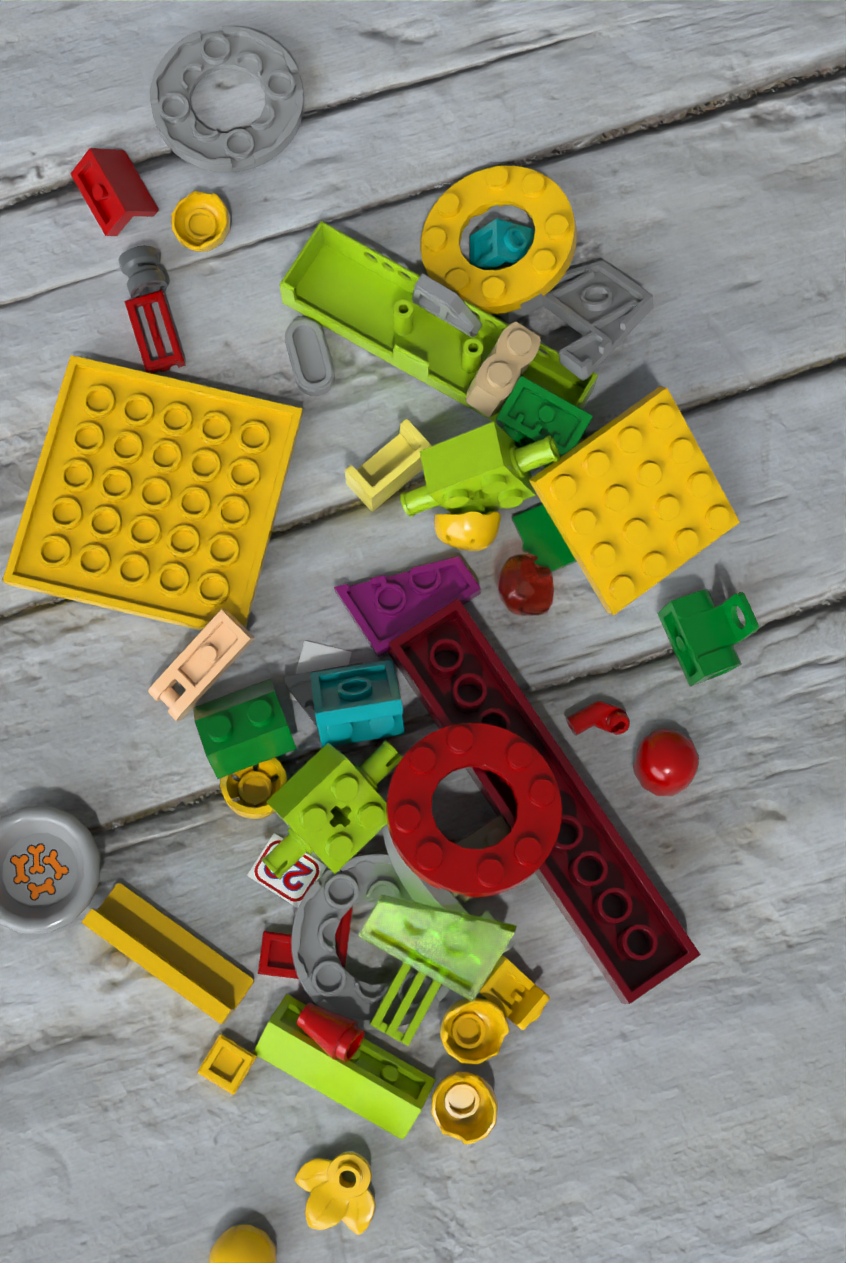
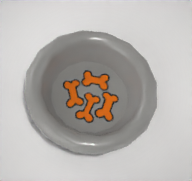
M52 806L24 807L1 817L0 925L22 934L50 933L72 923L90 905L100 882V853L92 833L74 815Z

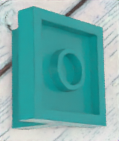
M392 659L310 673L315 717L322 748L327 743L331 746L405 734L402 700Z

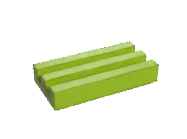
M412 946L369 1025L409 1046L450 967L436 961L431 956L420 952V950ZM414 960H417L422 965L390 1025H387L382 1020ZM431 968L437 971L403 1034L397 1029Z

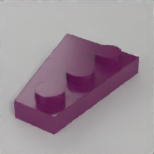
M459 556L413 567L408 572L385 577V575L370 578V581L351 586L345 584L334 587L335 593L377 657L388 652L389 642L459 598L464 605L481 594V587Z

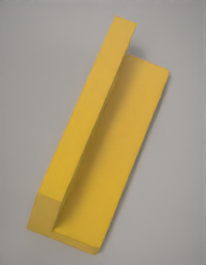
M121 883L115 885L98 910L91 908L81 922L221 1025L226 1024L254 984L252 977Z

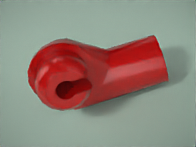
M596 701L566 718V722L575 736L593 726L615 735L624 734L630 727V719L623 709L603 701Z

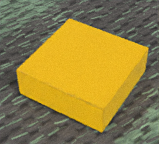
M220 1034L197 1073L230 1094L235 1095L258 1056L227 1036Z

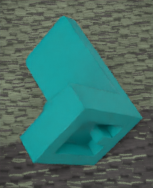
M496 218L469 236L470 264L482 270H493L504 262L517 263L527 254L533 244L535 229Z

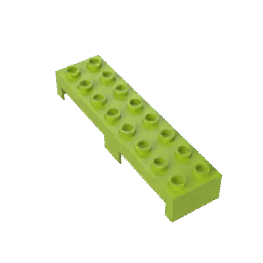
M320 221L279 284L282 303L496 423L499 412L492 417L486 416L466 403V394L479 368L488 358L501 333L509 325L462 299L471 311L479 315L476 318L482 324L475 338L470 337L413 303V292L420 275ZM367 253L373 255L376 259L370 257ZM401 272L407 274L410 278L406 277ZM540 343L539 349L544 350L549 355L538 350L522 377L574 406L583 409L594 390L598 374L593 372L587 379L582 381L560 364V357L557 351Z

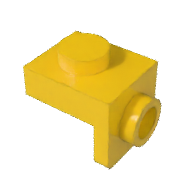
M502 954L492 962L472 986L485 999L490 1000L502 1009L505 1017L521 1030L526 1029L530 1023L540 1017L544 1006L550 1000V996L545 991L536 986Z

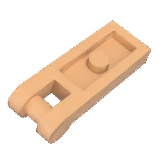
M221 609L152 684L148 693L156 701L162 700L170 708L168 713L175 721H180L252 643L255 637L227 609ZM177 681L186 689L181 696L173 689Z

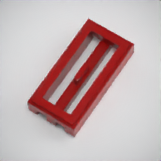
M160 290L124 301L145 371L155 374V371L161 369L163 372L169 371L170 367L175 365L178 368L186 366L163 291ZM158 302L174 353L172 356L166 357L151 303ZM143 306L158 360L151 361L135 309L137 307Z

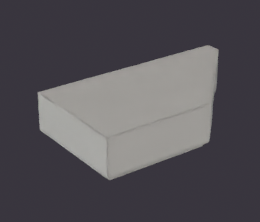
M422 273L415 284L412 297L413 303L470 337L475 338L482 327L481 322L456 293Z

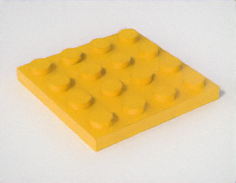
M659 386L561 456L559 461L553 462L529 479L606 612L612 615L617 614L740 523L667 387Z

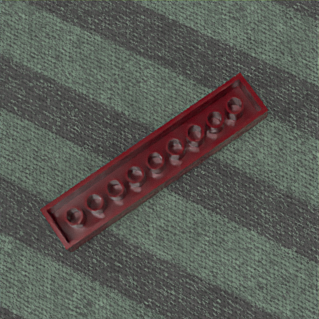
M459 598L389 642V655L439 729L461 723L494 725L515 733L526 740L548 763L559 787L562 819L554 847L535 874L621 1003L631 1004L699 957L701 954ZM466 767L465 769L497 817L501 815L512 830L516 822L517 803L510 786L499 775L491 771Z

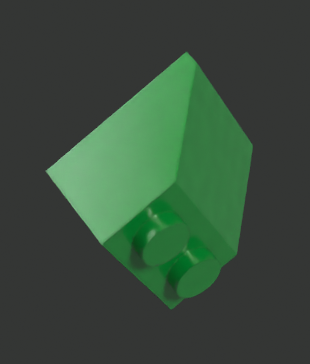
M271 678L193 707L194 721L206 757L217 779L297 749Z

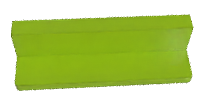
M285 994L268 1021L254 1050V1054L399 1139H404L420 1114L436 1079L364 1038L357 1052L349 1061L345 1062L340 1058L333 1060L302 1028L297 1026V1019L306 1005Z

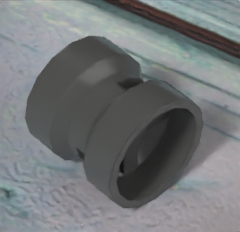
M147 245L130 248L120 255L118 261L122 273L129 278L126 285L132 299L160 290L166 291L168 285L164 273L158 270L159 258L154 247Z

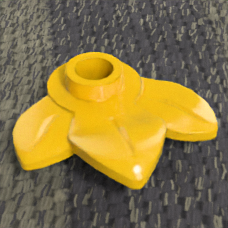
M344 1152L337 1155L333 1160L324 1158L311 1159L300 1168L294 1180L301 1188L311 1192L305 1208L306 1221L310 1228L317 1230L328 1229L343 1220L357 1235L362 1234L367 1229L374 1215L376 1203L368 1188L372 1178L371 1167L363 1156L355 1152ZM346 1170L353 1172L356 1176V1181H345L341 1173Z

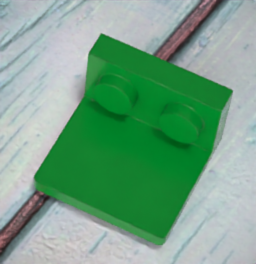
M520 376L499 412L496 424L520 447L550 435L554 439L561 457L578 445L593 416ZM553 462L543 465L542 467L546 468Z

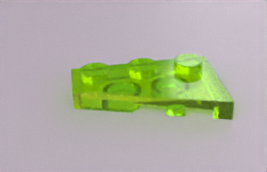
M381 894L358 936L473 1002L514 935L517 925Z

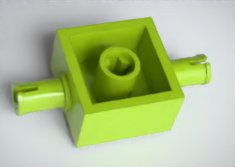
M493 421L421 450L420 456L426 485L401 493V504L409 517L439 505L451 514L467 511L486 514L502 508L517 507L522 504L523 500L536 496L535 490L529 481L532 478L531 470L560 460L557 445L554 439L548 435L544 439L520 447Z
M385 740L358 767L327 743L266 801L289 826L287 829L289 834L261 861L281 879L307 852L310 855L314 853L336 874L387 824V803L377 793L379 788L376 785L399 764L403 757Z

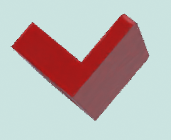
M89 148L70 173L105 236H118L133 216L154 217L159 211L124 150Z

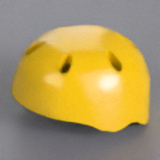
M467 511L459 514L434 515L435 533L443 543L465 551H480L495 541L502 516L499 512L495 511L486 514L476 511Z
M276 758L259 763L258 772L254 771L253 766L220 778V788L224 799L235 813L245 818L260 819L270 816L275 812L266 801L287 782L286 772ZM232 776H237L240 779V781L237 782L232 778ZM275 776H279L276 781L271 782ZM238 798L240 799V800L237 801V802H235V801L232 800V799H238Z

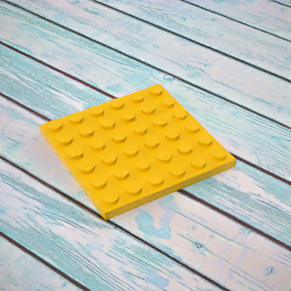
M70 355L2 581L6 585L201 631L221 609H227L246 628L300 429L303 409Z

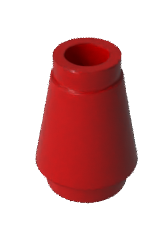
M312 1003L304 1007L297 1019V1026L302 1028L333 1060L340 1058L345 1062L349 1061L357 1052L364 1038L365 1032L358 1027V1021Z

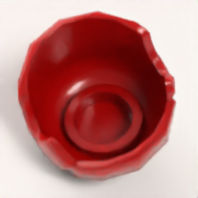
M660 728L652 731L650 735L645 736L641 741L633 765L634 774L642 788L654 795L674 796L685 790L694 779L699 766V754L690 738L677 730Z

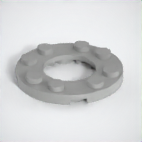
M222 26L221 31L202 35L198 31L183 38L162 58L151 82L150 102L152 114L161 138L181 159L209 171L224 173L246 171L272 160L293 140L300 127L304 113L303 85L294 60L275 40L249 28ZM220 69H237L249 73L260 83L265 93V106L261 116L246 129H234L228 133H219L217 130L207 129L196 120L191 110L192 93L196 85L206 75Z
M372 854L350 859L336 874L328 870L309 888L294 918L291 951L297 976L315 1004L358 1021L359 1028L378 1030L369 1024L392 982L371 985L355 979L342 967L336 954L335 933L340 919L352 906L364 900L385 899L400 905L411 915L418 930V950L450 967L427 1012L445 997L453 985L461 965L463 944L445 933L419 908L399 879L389 855ZM414 960L382 1020L387 1025H390L422 965L421 962ZM429 969L400 1026L410 1023L437 971Z

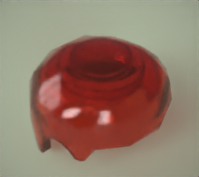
M516 554L505 561L498 575L499 597L506 608L518 616H540L547 614L553 603L554 583L551 570L548 567L537 565L534 562L538 560L536 555Z

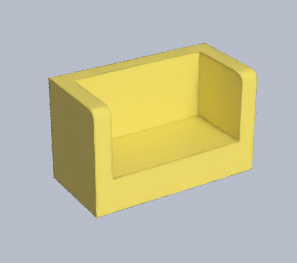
M405 419L400 423V434L357 470L352 465L345 469L346 484L373 512L423 470L420 451L432 445L408 419Z

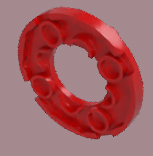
M461 723L450 725L428 734L413 745L404 755L390 782L386 814L389 833L398 854L420 879L437 889L442 888L450 892L464 894L465 897H486L497 895L519 886L543 865L552 851L559 834L562 804L559 787L551 768L543 756L531 744L517 734L494 725ZM466 767L480 768L499 775L512 789L517 803L516 822L511 832L498 844L484 849L463 848L449 841L437 828L431 812L432 796L439 782L451 772Z

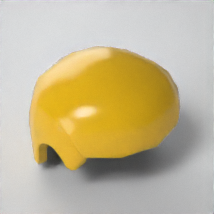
M193 191L187 197L181 199L171 214L172 232L185 248L197 252H208L222 245L229 234L230 213L225 203L217 194Z
M470 996L457 1000L448 1008L441 1022L439 1036L446 1052L461 1063L478 1065L500 1053L503 1040L509 1034V1025L503 1010L490 1000Z
M457 1071L455 1074L451 1073L440 1081L432 1094L431 1114L438 1127H440L442 1134L461 1140L463 1144L467 1145L487 1138L496 1125L498 1101L493 1088L486 1080L469 1072Z
M250 1224L232 1226L224 1231L212 1246L208 1263H277L276 1246L268 1234Z

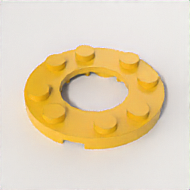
M495 166L483 169L456 182L432 207L425 221L421 236L422 261L429 278L486 313L501 314L521 309L520 304L535 298L539 294L545 296L565 275L576 250V220L565 193L553 180L544 174L519 166ZM495 205L500 207L512 205L524 210L533 219L535 234L533 244L522 259L514 265L501 270H482L471 265L464 258L460 244L462 233L465 227L469 226L470 219L486 213L490 207Z

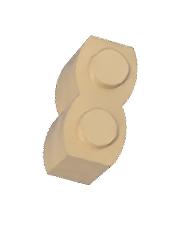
M514 322L506 327L471 382L466 394V403L488 417L497 414L504 406L520 376H523L536 356L540 346V336L518 322Z

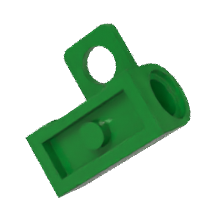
M704 589L672 600L657 612L690 687L741 666L742 663L734 645L742 642L759 629L756 617L743 592L734 594L722 605L716 607L709 590ZM737 606L741 609L744 615L745 626L740 622L738 618Z

